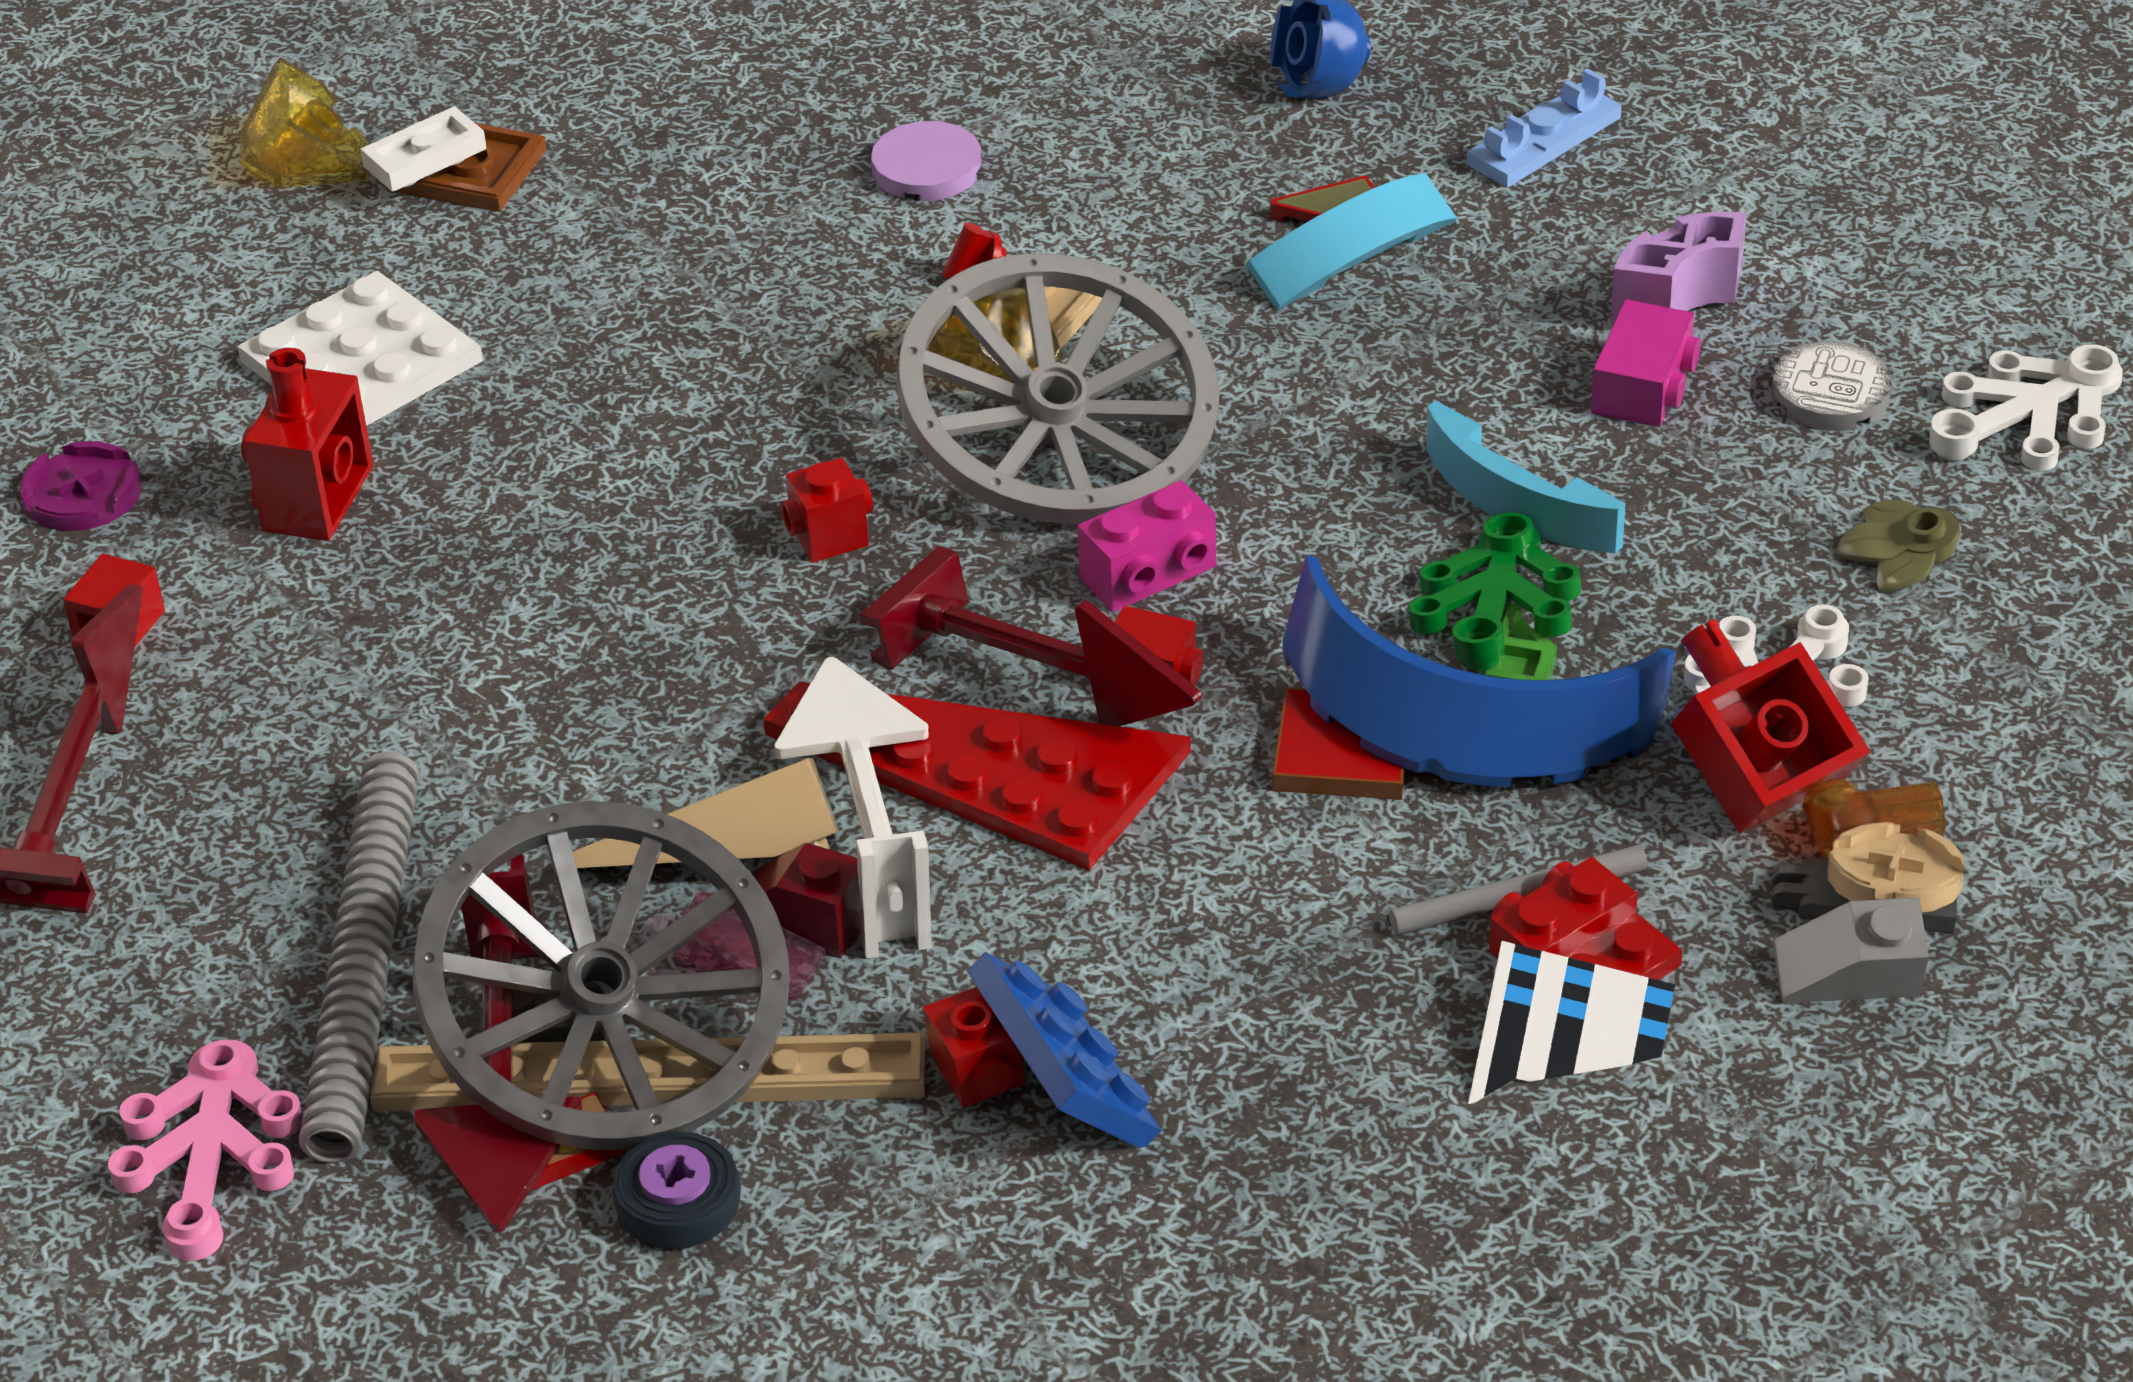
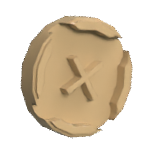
M1890 822L1860 825L1840 834L1834 840L1833 849L1829 853L1828 881L1838 894L1850 901L1919 898L1923 913L1935 911L1953 903L1963 889L1964 856L1951 841L1925 828H1918L1917 836L1900 833V825Z

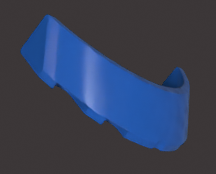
M1306 555L1282 643L1286 666H1292L1296 676L1311 695L1310 706L1327 724L1337 720L1360 736L1361 748L1386 761L1415 772H1431L1439 775L1444 780L1492 787H1510L1515 777L1549 775L1553 784L1582 779L1589 767L1605 763L1626 753H1629L1631 758H1634L1645 751L1653 742L1667 703L1676 651L1661 648L1650 656L1615 670L1590 676L1557 680L1500 678L1459 670L1414 654L1384 638L1363 623L1334 592L1322 570L1319 558Z

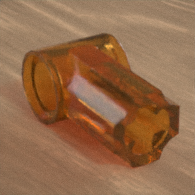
M1832 779L1812 788L1805 795L1802 803L1803 814L1822 857L1829 858V853L1833 849V842L1840 834L1865 824L1890 822L1899 824L1900 833L1917 836L1918 828H1925L1944 837L1946 818L1943 808V796L1936 782L1859 792L1853 782L1845 779Z

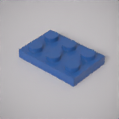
M984 952L967 970V973L1059 1110L1138 1148L1147 1146L1162 1131L1146 1108V1105L1150 1102L1148 1094L1137 1081L1119 1069L1114 1061L1119 1055L1116 1047L1104 1034L1089 1025L1083 1016L1088 1011L1087 1005L1073 989L1062 982H1057L1054 986L1043 982L1038 974L1025 963L1016 960L1010 965L987 952Z

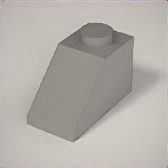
M1919 898L1849 901L1775 938L1773 942L1782 1003L1916 997L1920 994L1929 961Z

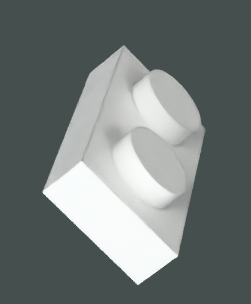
M454 106L367 145L360 150L363 167L389 190L394 192L402 187L411 186L418 180L448 166L459 164L466 158L487 149L484 130Z

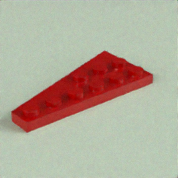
M799 681L763 719L765 735L778 740L811 683ZM887 694L928 724L929 736L925 740L869 748L879 783L1086 870H1090L1191 753V736ZM838 752L815 755L845 768L842 755Z

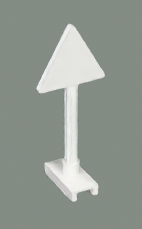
M828 657L823 662L776 741L775 757L778 759H788L838 752L842 755L864 839L856 840L861 943L865 958L879 957V942L915 936L918 950L932 948L929 852L924 831L892 834L869 752L870 747L925 740L929 736L928 724L837 658Z

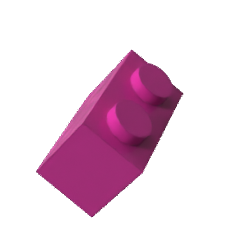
M1625 299L1593 369L1591 413L1661 427L1668 408L1678 409L1681 404L1686 383L1684 371L1694 373L1698 364L1701 338L1693 337L1694 312Z

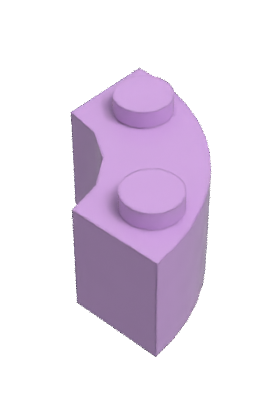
M1707 212L1676 218L1675 228L1660 232L1654 236L1648 231L1638 235L1621 252L1614 267L1610 325H1614L1625 299L1684 311L1711 303H1735L1743 265L1747 213Z

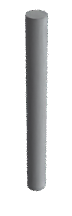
M1641 845L1594 856L1597 861L1618 878L1645 871L1648 867L1647 857ZM1586 859L1571 862V864L1576 866ZM1552 868L1391 909L1389 911V920L1398 936L1493 911L1499 900L1510 892H1519L1525 897L1540 888L1545 876Z

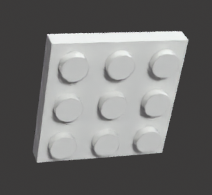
M379 271L358 279L352 285L322 301L310 305L300 313L274 327L265 329L259 335L237 346L240 361L270 385L272 383L266 366V359H270L269 355L273 351L285 347L300 349L305 354L306 368L357 376L366 426L483 361L481 346Z

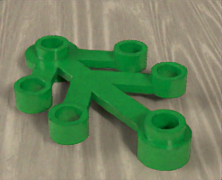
M1516 512L1494 515L1485 521L1483 532L1479 536L1478 545L1443 561L1430 562L1421 567L1419 571L1420 586L1424 596L1413 599L1408 605L1410 627L1413 631L1420 634L1440 632L1448 624V612L1479 598L1475 614L1460 619L1452 628L1454 653L1462 661V665L1469 670L1485 671L1492 669L1499 663L1500 657L1505 652L1504 629L1501 618L1507 597L1533 614L1534 629L1538 634L1546 637L1564 635L1572 628L1571 605L1568 601L1577 598L1581 594L1580 570L1575 565L1560 562L1540 548V534L1533 527L1532 520L1528 516ZM1489 564L1487 570L1458 583L1457 577ZM1522 565L1542 577L1544 591L1516 573V566Z

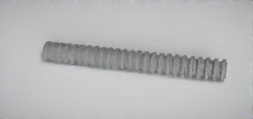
M381 752L372 755L363 763L346 860L347 864L344 872L328 965L329 969L312 1059L313 1063L304 1106L305 1111L298 1141L302 1151L310 1158L319 1162L335 1163L349 1161L356 1157L362 1145L367 1103L373 1075L372 1071L378 1043L377 1039L380 1031L382 1008L395 935L394 931L420 776L417 765L410 758L400 753ZM334 1139H345L344 1141L339 1142L329 1141ZM327 1156H343L341 1158H326Z

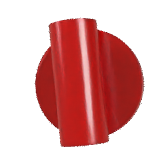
M964 223L942 272L943 277L948 280L974 265L1006 257L1007 252L1002 247L1000 235L983 230L975 224Z

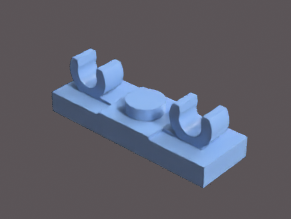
M1587 68L1583 71L1582 83L1576 85L1567 80L1563 83L1561 95L1546 104L1542 103L1519 118L1512 114L1509 115L1506 121L1507 125L1502 131L1492 126L1488 128L1484 141L1467 151V165L1508 188L1620 119L1622 105L1603 95L1606 87L1605 78Z

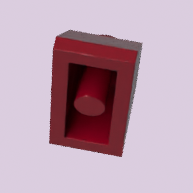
M805 842L751 872L772 904L786 942L840 959L860 931L858 865L856 857ZM734 909L722 916V922L744 928Z

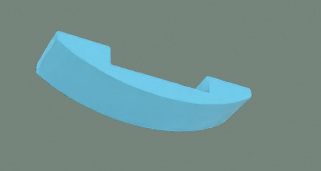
M1426 173L1411 175L1364 192L1315 217L1249 259L1246 267L1271 304L1276 309H1280L1322 288L1329 278L1405 240L1413 243L1455 222L1457 217Z
M1436 400L1427 406L1426 450L1441 475L1454 489L1475 506L1491 516L1506 512L1524 514L1532 520L1533 527L1538 530L1540 538L1554 543L1607 553H1616L1623 548L1626 503L1578 477L1561 489L1482 446V425Z

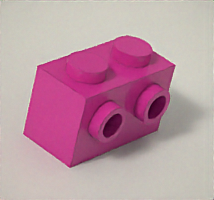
M1182 480L1077 525L1080 579L1112 612L1123 608L1124 605L1133 604L1216 567L1215 512Z

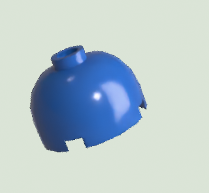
M1294 0L1291 6L1281 5L1272 31L1270 57L1272 67H1281L1282 72L1290 82V84L1277 82L1285 95L1293 98H1329L1344 92L1353 84L1363 65L1367 63L1371 51L1370 38L1366 34V28L1358 10L1346 0ZM1309 70L1307 84L1301 83V78Z

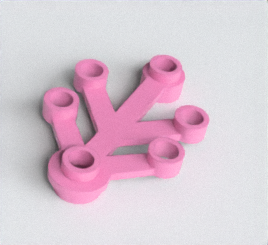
M218 1040L201 1047L191 1057L186 1077L157 1096L150 1093L134 1094L128 1097L120 1106L119 1113L126 1135L134 1140H148L162 1132L165 1127V1121L201 1100L199 1113L147 1148L137 1145L124 1146L116 1150L108 1160V1168L114 1187L123 1193H137L150 1186L155 1175L191 1152L182 1200L171 1206L162 1225L168 1251L180 1260L195 1261L206 1258L213 1254L223 1241V1230L219 1214L212 1207L222 1149L251 1173L254 1185L261 1190H279L287 1186L294 1177L293 1163L287 1147L279 1143L263 1144L229 1115L232 1099L236 1098L260 1117L263 1131L271 1137H288L295 1134L302 1127L303 1113L297 1095L286 1090L273 1092L256 1077L258 1072L256 1054L250 1046L241 1041ZM280 1112H288L287 1114L282 1116H274L275 1114ZM150 1114L145 1118L135 1119L138 1116ZM269 1165H279L273 1169H263ZM131 1167H139L134 1171L124 1172Z

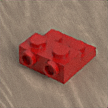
M1592 856L1576 866H1573L1568 861L1558 863L1547 873L1540 888L1525 897L1519 892L1508 893L1499 900L1490 917L1489 952L1497 959L1501 942L1505 941L1660 980L1682 965L1683 950L1636 912L1638 893Z

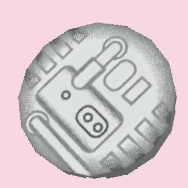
M1834 341L1802 344L1784 353L1774 366L1772 398L1776 405L1779 401L1786 408L1785 415L1796 423L1817 430L1856 429V422L1864 421L1869 418L1870 424L1883 415L1890 405L1892 374L1885 362L1868 349L1846 342Z

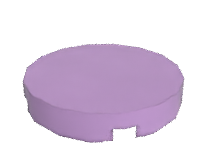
M918 121L900 125L883 134L873 146L871 156L872 175L880 188L895 197L905 199V193L919 194V201H936L952 197L970 188L977 180V172L979 169L981 170L982 165L981 146L972 133L958 125L942 121Z

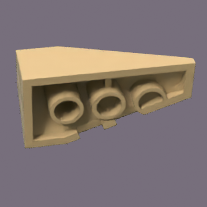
M814 758L804 759L667 814L703 831L722 844L738 859L776 857L791 851L805 842L830 849L826 836L839 831ZM605 838L572 853L576 868L633 865L640 844ZM660 851L656 864L677 863L681 861Z

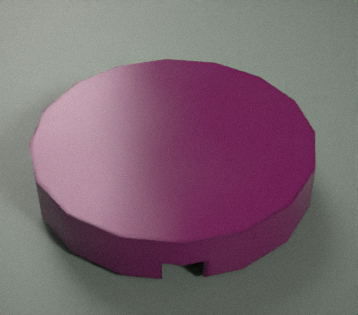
M84 441L62 446L63 454L56 455L49 459L48 453L38 457L23 473L19 488L28 516L41 526L60 531H81L109 524L127 513L140 497L142 479L136 461L134 463L130 460L129 453L120 446L100 441Z

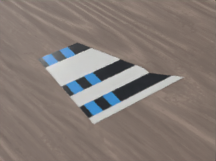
M1502 941L1468 1104L1479 1101L1514 1079L1533 1082L1621 1067L1662 1057L1675 984Z

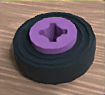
M669 1132L648 1138L626 1153L616 1168L612 1195L614 1206L623 1228L638 1241L657 1248L685 1249L708 1242L729 1226L738 1212L741 1181L740 1174L730 1152L715 1139L694 1132Z

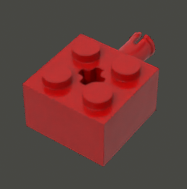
M291 347L277 349L269 355L270 359H266V366L270 373L273 389L268 393L265 407L254 425L247 427L241 443V455L243 460L248 462L252 481L251 502L253 507L258 509L262 531L330 541L374 466L358 377L349 374L306 368L305 354L300 349Z
M1713 619L1705 624L1706 629L1702 624L1686 634L1680 641L1683 647L1687 648L1711 687L1694 695L1671 722V726L1739 834H1742L1842 782L1871 751L1801 642L1753 666L1745 667L1722 632L1717 619Z

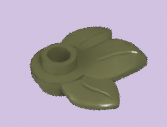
M1880 501L1863 508V516L1866 523L1857 524L1843 535L1836 548V555L1843 560L1878 563L1876 580L1879 592L1891 593L1920 582L1931 573L1934 564L1948 559L1956 549L1960 538V527L1956 516L1943 508L1928 507L1920 509L1908 501Z

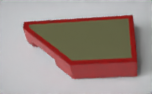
M1367 175L1270 199V215L1274 220L1282 222L1288 217L1308 222L1343 202L1375 187Z

